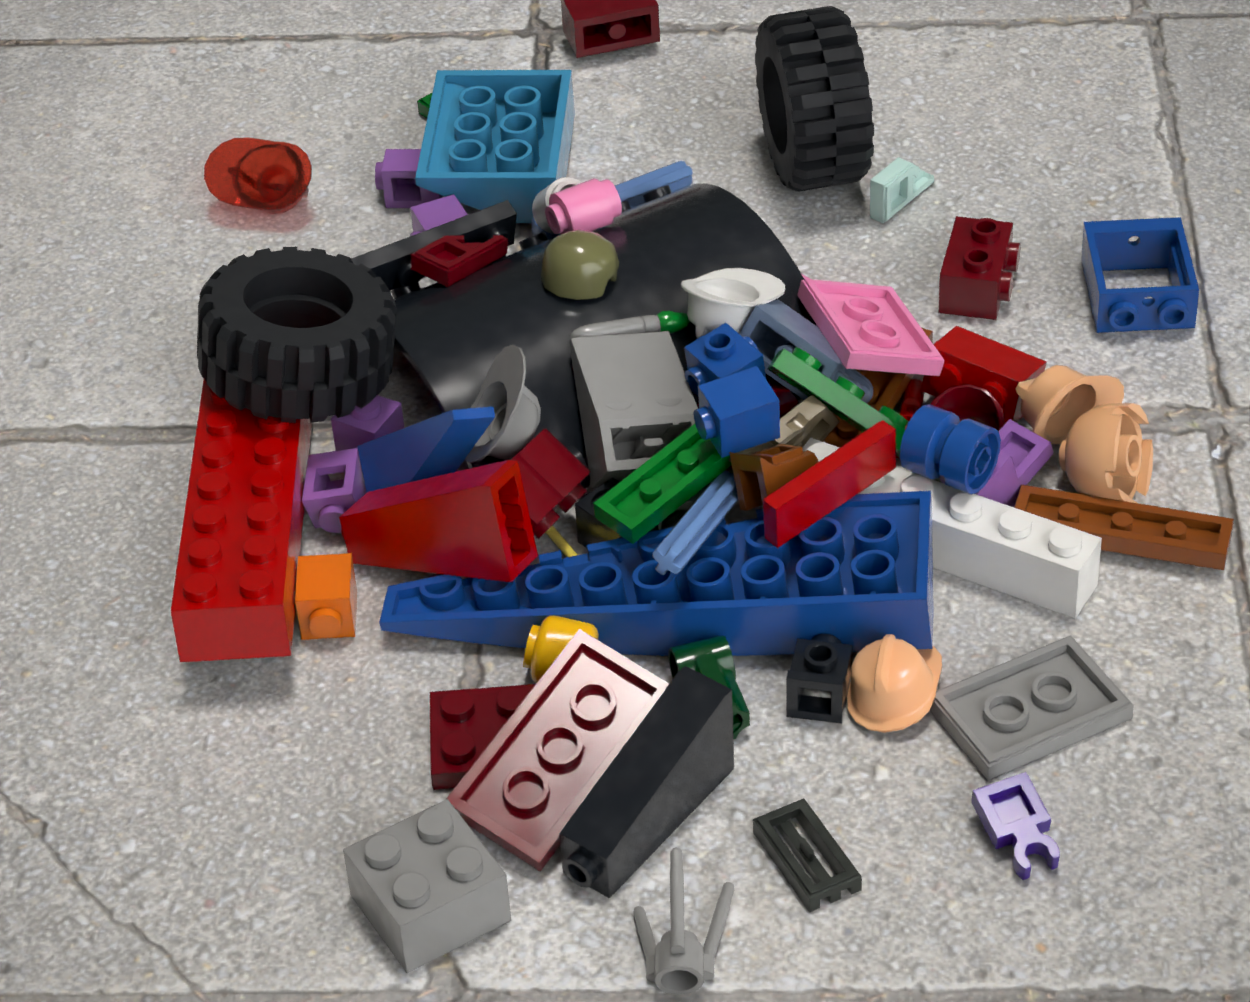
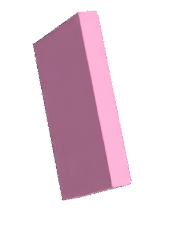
M812 279L801 280L797 296L846 369L940 376L945 360L892 287Z

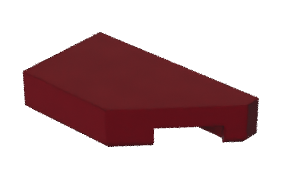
M445 235L411 254V270L449 287L506 255L508 239L502 235H493V238L484 243H464V235Z

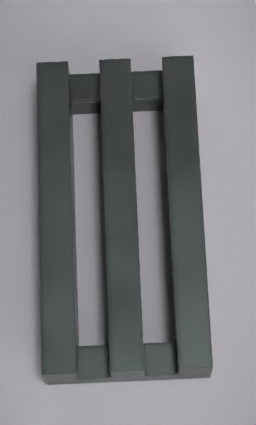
M804 798L753 819L754 835L809 912L820 908L821 899L827 898L830 903L840 900L841 891L848 889L851 895L862 890V876ZM790 819H797L837 875L830 877L814 855V850L806 839L800 836L790 822ZM774 826L777 828V830L779 831V833H780V834L782 835V837L785 839V841L787 842V844L790 846V848L792 849V851L795 853V855L797 856V858H798V859L800 860V862L803 864V866H804L805 869L808 871V873H809L810 876L813 878V880L815 881L816 884H814V883L812 882V880L809 878V876L806 874V872H805L804 869L801 867V865L799 864V862L796 860V858L794 857V855L791 853V851L789 850V848L786 846V844L783 842V840H782L781 837L778 835V833L776 832V830L773 828Z

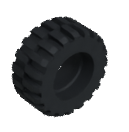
M833 6L768 16L757 29L758 35L755 41L757 48L755 53L756 86L759 94L758 102L760 113L762 114L764 135L767 138L770 158L773 159L776 174L780 176V181L784 186L796 192L858 182L868 173L872 165L874 123L872 122L873 106L869 93L868 73L864 66L862 48L859 47L858 36L855 28L851 27L850 18L844 14V11Z
M283 247L280 251H271L270 248L256 250L254 255L250 257L243 254L232 259L228 266L222 265L203 285L200 292L197 331V359L200 374L219 398L225 397L230 406L240 411L244 408L251 410L255 417L268 419L269 416L281 418V422L296 423V419H310V423L325 421L327 416L336 415L337 418L349 415L353 412L355 406L362 409L369 404L389 382V376L393 368L397 312L395 300L380 277H376L370 268L364 264L357 266L350 257L342 254L332 256L326 254V251L322 249L311 248V251L297 250V247Z

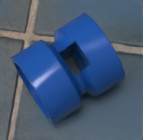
M930 404L923 405L914 413L905 429L900 445V462L904 469L929 479H936L942 475L945 479V485L972 495L985 487L992 476L1000 453L999 431L988 425L971 419H964L960 422V418L955 413Z

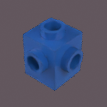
M727 323L722 324L684 347L688 369L685 371V379L689 383L691 391L697 397H699L698 385L754 366L759 368L766 379L764 357L757 345L748 336L742 337Z

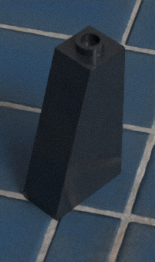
M684 666L676 674L559 833L563 873L567 874L574 883L581 887H590L610 898L734 769L732 689L687 666Z

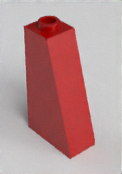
M516 460L501 461L369 491L339 517L341 533L345 540L347 552L352 553L353 564L512 582L538 557L519 463Z

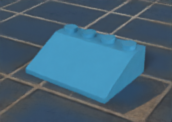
M437 70L415 177L416 186L445 197L454 194L460 203L478 210L508 200L517 213L516 223H531L533 218L532 205L537 194L557 179L564 178L567 175L575 118L572 70Z

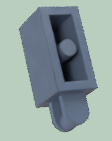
M779 299L755 306L739 334L742 337L748 336L757 345L764 357L766 374L803 400L807 399L808 396L767 370L780 350L786 349L792 353L795 347H798L821 362L822 365L818 369L820 373L834 382L841 376L865 392L861 399L862 401L868 403L872 399L873 386L871 382L855 369H846L816 325Z

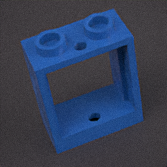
M1181 217L1084 222L1081 262L1096 333L1195 328L1199 286ZM1133 236L1139 237L1136 241H1129ZM1168 268L1172 286L1106 289L1103 271Z

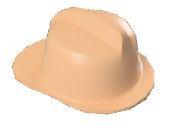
M1054 365L1046 369L1037 378L1019 382L1016 387V392L1022 399V416L1033 428L1032 432L1050 441L1051 444H1061L1063 440H1067L1072 425L1085 412L1098 405L1122 403L1124 398V386L1118 378L1108 375L1086 376L1063 365Z
M886 634L883 639L866 645L857 653L851 666V682L847 694L848 712L854 721L868 730L884 733L903 730L919 722L930 711L936 697L942 671L941 654L934 646L933 649H916L904 640L896 639L895 635Z

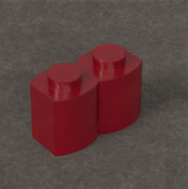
M546 428L511 459L519 463L533 533L538 540L560 518L554 511L557 507L566 513L587 492L580 483L591 473Z

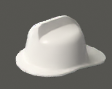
M725 268L695 279L683 280L681 283V287L688 292L687 315L688 319L696 325L697 339L724 323H727L737 333H740L756 305L776 300L785 292L784 283L777 277L758 270L744 268Z

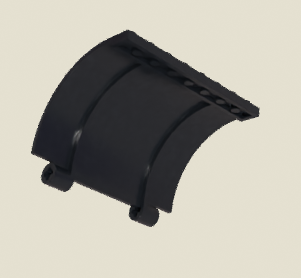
M707 183L694 184L675 192H671L669 185L642 195L645 203L631 208L628 200L621 202V215L613 218L612 224L592 231L600 234L615 246L619 260L616 281H611V278L609 279L604 294L601 297L576 300L559 297L545 289L541 281L543 254L548 244L554 238L548 240L546 233L542 232L520 241V251L500 257L449 287L436 282L420 288L417 282L411 286H400L392 290L391 293L397 308L394 344L418 372L442 413L455 409L471 408L478 397L486 375L496 356L505 347L512 344L521 348L526 361L524 385L536 395L541 407L540 423L531 440L546 428L588 469L584 460L587 455L569 345L570 334L575 329L593 323L646 315L656 316L661 311L687 314L688 292L681 287L682 281L695 279L725 268L758 270L777 277L785 285V292L778 299L816 325L797 296L801 280L805 279L785 247L768 225L734 194L719 186ZM691 321L684 329L670 334L684 373L688 370L684 347L697 339L696 325ZM766 374L767 381L774 379L768 374ZM790 391L798 400L802 399L795 393ZM692 392L695 402L698 404L699 397ZM486 456L478 462H467L469 468H475L506 460ZM590 474L580 483L585 489L590 486Z

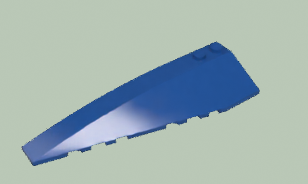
M931 491L857 494L779 548L765 539L763 508L756 510L757 518L726 524L724 518L678 574L667 571L664 575L658 573L655 569L658 562L652 556L654 550L674 528L670 527L648 532L634 544L623 537L588 544V553L566 558H562L561 550L538 555L540 563L528 565L512 582L478 578L462 579L461 576L439 575L391 585L387 588L379 624L381 631L478 644L526 648L533 624L541 626L546 617L560 616L594 625L598 630V640L622 655L668 656V649L670 647L722 635L726 637L732 656L794 654L797 638L811 640L815 635L824 633L837 637L842 644L853 645V652H860L866 645L883 639L886 634L895 635L896 639L904 640L916 649H933L934 599Z

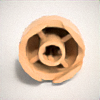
M1134 403L1098 405L1078 417L1072 425L1067 440H1063L1060 445L1059 463L1061 469L1067 472L1069 481L1078 494L1137 503L1133 500L1136 491L1146 496L1153 469L1152 439H1142L1139 424H1149L1147 415L1140 405Z

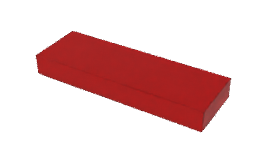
M883 420L876 423L763 499L765 539L779 548L896 468V429Z

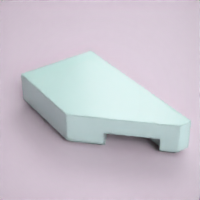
M898 157L870 180V218L881 223L886 222L934 182V176L921 170L913 163Z

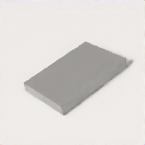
M1070 635L936 691V697L930 712L987 781L1131 720L1133 718L1134 705Z

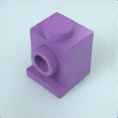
M386 149L383 162L376 163L375 185L377 190L384 191L386 208H410L443 197L440 194L416 186L415 177L421 149Z
M358 448L308 455L302 497L303 505L315 528H322L330 533H341L339 517L366 494ZM345 472L344 479L331 481L328 475Z

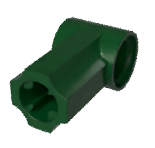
M723 635L668 649L672 679L684 666H687L732 689L733 739H736L744 728L750 726V712L736 682L734 660L726 637Z

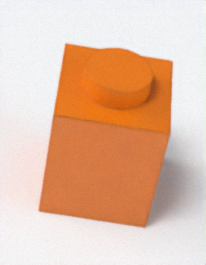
M352 553L298 556L295 605L301 640L355 637L357 586Z

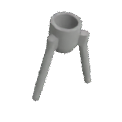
M677 847L673 848L670 852L671 931L666 932L656 946L644 908L641 906L635 907L633 914L646 958V979L655 981L656 986L662 991L679 995L695 992L702 987L704 980L714 978V958L730 908L734 885L731 882H726L723 885L703 947L694 933L684 930L682 850Z

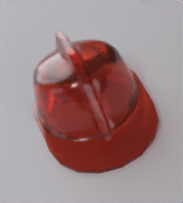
M250 137L233 138L221 143L210 153L204 165V180L210 193L219 201L232 206L261 210L270 214L285 213L293 209L302 198H306L312 177V165L309 157L297 145Z

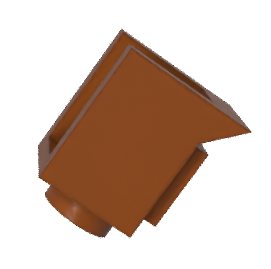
M778 444L751 455L730 452L740 510L747 511L762 506L765 497L818 463L819 461L815 453L809 450L803 451L801 446Z

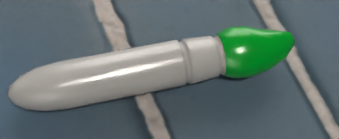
M661 311L656 316H638L580 326L570 334V338L669 331L672 334L687 327L690 320L686 313Z

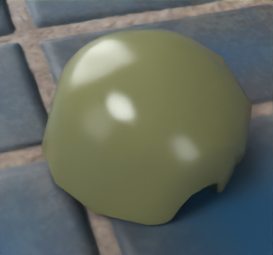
M584 230L569 231L555 237L548 244L543 254L541 281L545 289L559 297L576 300L601 297L604 294L609 279L611 278V281H616L619 260L615 246L600 234Z

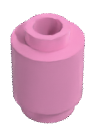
M595 178L551 194L549 206L545 208L548 225L555 234H564L574 230L592 232L612 224L613 218L620 216L622 212L620 196L614 184L608 179L599 181Z

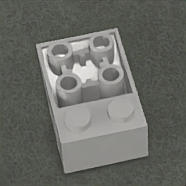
M669 331L569 339L589 471H591L592 489L598 488L611 478L621 482L695 424L693 412L698 407L689 383L685 379V373Z

